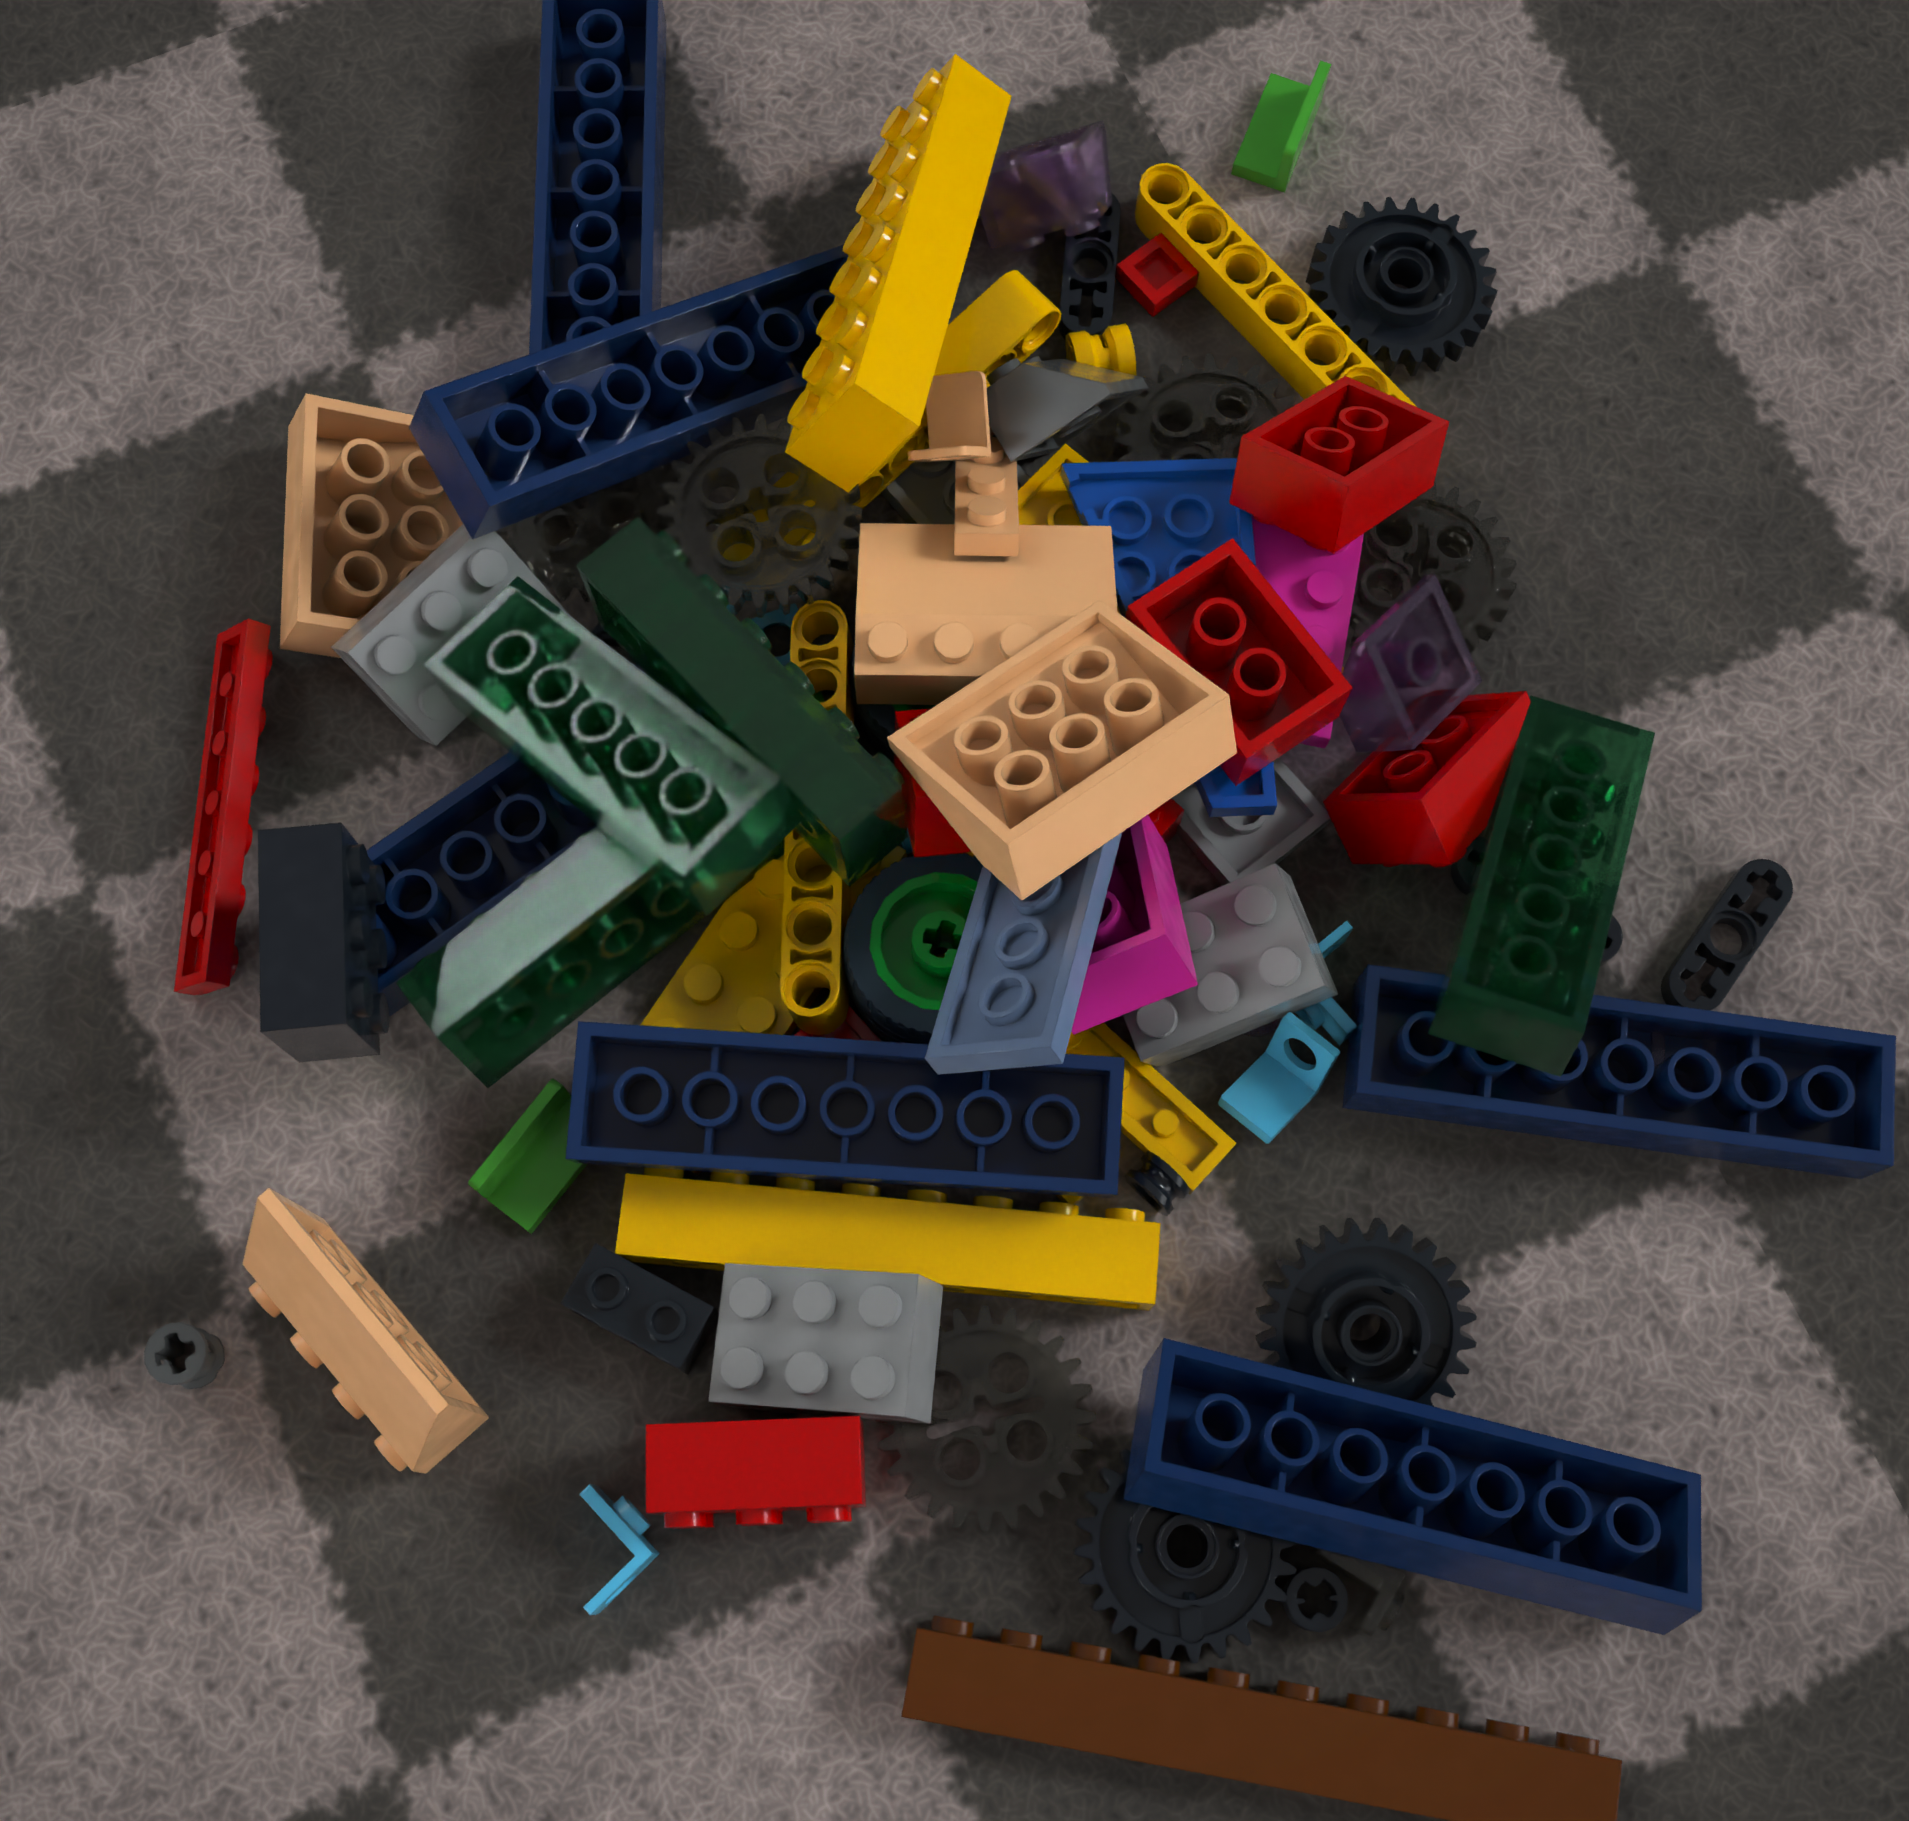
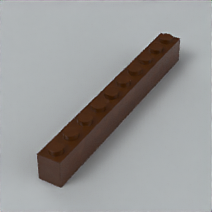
M933 1615L931 1629L917 1626L901 1717L1449 1821H1617L1622 1760L1599 1754L1600 1740L1556 1732L1555 1746L1528 1741L1530 1727L1504 1721L1486 1719L1484 1733L1458 1728L1460 1714L1440 1709L1417 1706L1415 1719L1388 1715L1389 1700L1360 1694L1347 1693L1346 1706L1319 1702L1320 1687L1278 1680L1276 1693L1250 1689V1674L1208 1667L1207 1680L1180 1676L1181 1661L1163 1659L1157 1656L1139 1654L1138 1667L1111 1663L1112 1648L1071 1641L1069 1654L1042 1650L1043 1635L1002 1628L999 1642L973 1637L974 1622Z

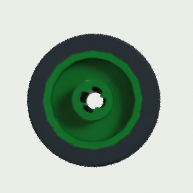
M968 853L915 858L913 854L911 857H904L901 861L892 863L888 868L885 867L878 876L875 875L871 882L864 887L862 894H859L853 905L846 924L843 940V962L848 991L865 1023L885 1042L929 1045L983 867L976 856H969ZM938 953H944L945 957L941 958L936 957L934 955Z

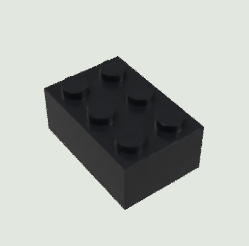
M341 822L258 830L260 1032L298 1062L380 1055L379 1034H386L389 1030L388 1002L384 993H378V969H383L387 966L385 934L382 928L376 929V905L384 904L386 896L385 879L381 866L373 863L367 854L364 844H358Z

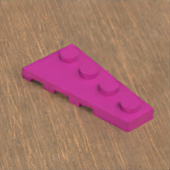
M1252 516L1256 568L1341 672L1364 534L1333 554L1329 551L1312 548L1302 538L1275 525L1260 523ZM1333 721L1300 744L1325 749L1331 738Z

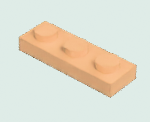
M990 436L991 457L955 460L954 555L1018 556L1017 461H1010L996 437Z

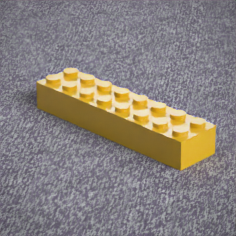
M954 54L939 72L931 68L916 87L913 94L914 101L906 109L900 105L897 106L882 127L880 136L885 139V144L877 152L868 169V173L874 178L859 199L855 210L861 215V218L848 235L843 246V252L848 254V258L837 272L829 289V292L835 295V298L822 316L816 329V334L821 337L820 345L809 357L802 371V378L808 382L805 390L793 404L787 418V422L793 428L785 453L848 493L920 426L1012 97L957 54Z

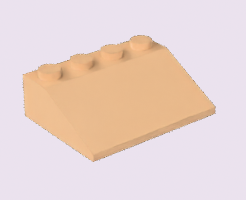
M307 393L302 399L288 426L280 649L341 658L331 647L463 524L409 429L414 415Z
M860 523L854 666L857 704L938 705L1096 601L1102 600L1118 612L1111 526L1019 525L1018 556L954 555L955 524Z
M1102 600L1096 601L887 737L892 751L979 862L1021 900L1036 892L1237 754L1229 694Z
M270 1188L257 1197L243 1259V1266L256 1280L248 1288L250 1293L272 1317L276 1318L279 1314H284L297 1330L290 1338L291 1343L311 1366L317 1369L324 1363L339 1383L332 1388V1392L341 1405L357 1420L366 1414L381 1435L374 1440V1443L386 1460L400 1472L408 1466L413 1472L428 1473L488 1420V1415L323 1218Z

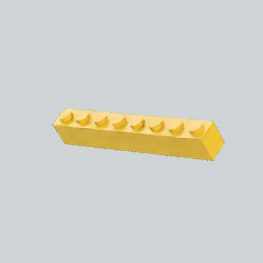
M644 1168V1175L625 1174L615 1254L633 1263L724 1271L725 1263L912 1273L920 1274L943 1285V1292L1150 1311L1156 1302L1161 1223L1145 1222V1212L1140 1210L1108 1208L1105 1210V1218L1078 1215L1079 1206L1062 1202L1039 1203L1038 1212L1012 1209L1013 1200L997 1196H975L973 1198V1205L946 1203L947 1194L932 1190H908L907 1199L881 1197L880 1187L856 1183L842 1184L841 1193L815 1191L814 1181L792 1177L776 1178L775 1187L749 1185L750 1176L735 1173L710 1172L709 1181L683 1179L684 1170Z

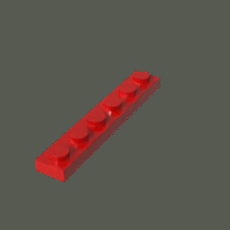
M249 618L218 634L216 641L174 992L188 995H204L229 987L230 979L237 969L239 960L238 948L234 945L237 918L243 910L246 899L245 887L242 884L244 857L250 849L253 837L252 827L248 821L251 797L255 793L259 782V768L255 764L257 743L266 722V711L262 706L264 681L269 675L273 661L272 652L268 649L271 626Z

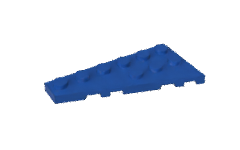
M1237 458L1062 463L1060 476L1082 526H1111L1117 606L1123 617L1126 615L1128 605L1232 538L1256 566L1252 514L1229 504ZM1271 762L1237 786L1234 785L1220 765L1194 782L1209 817L1274 815L1277 808L1274 762Z

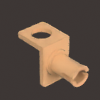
M981 371L933 376L926 401L929 449L908 451V461L943 462L991 457L990 436L993 437L995 434L989 425L985 374Z

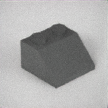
M1036 356L1024 363H1020L1018 358L1004 363L986 377L990 384L987 388L989 425L1011 462L1046 455L1061 448L1065 443L1067 444L1149 387L1143 377L1067 359L1042 361L1039 356Z

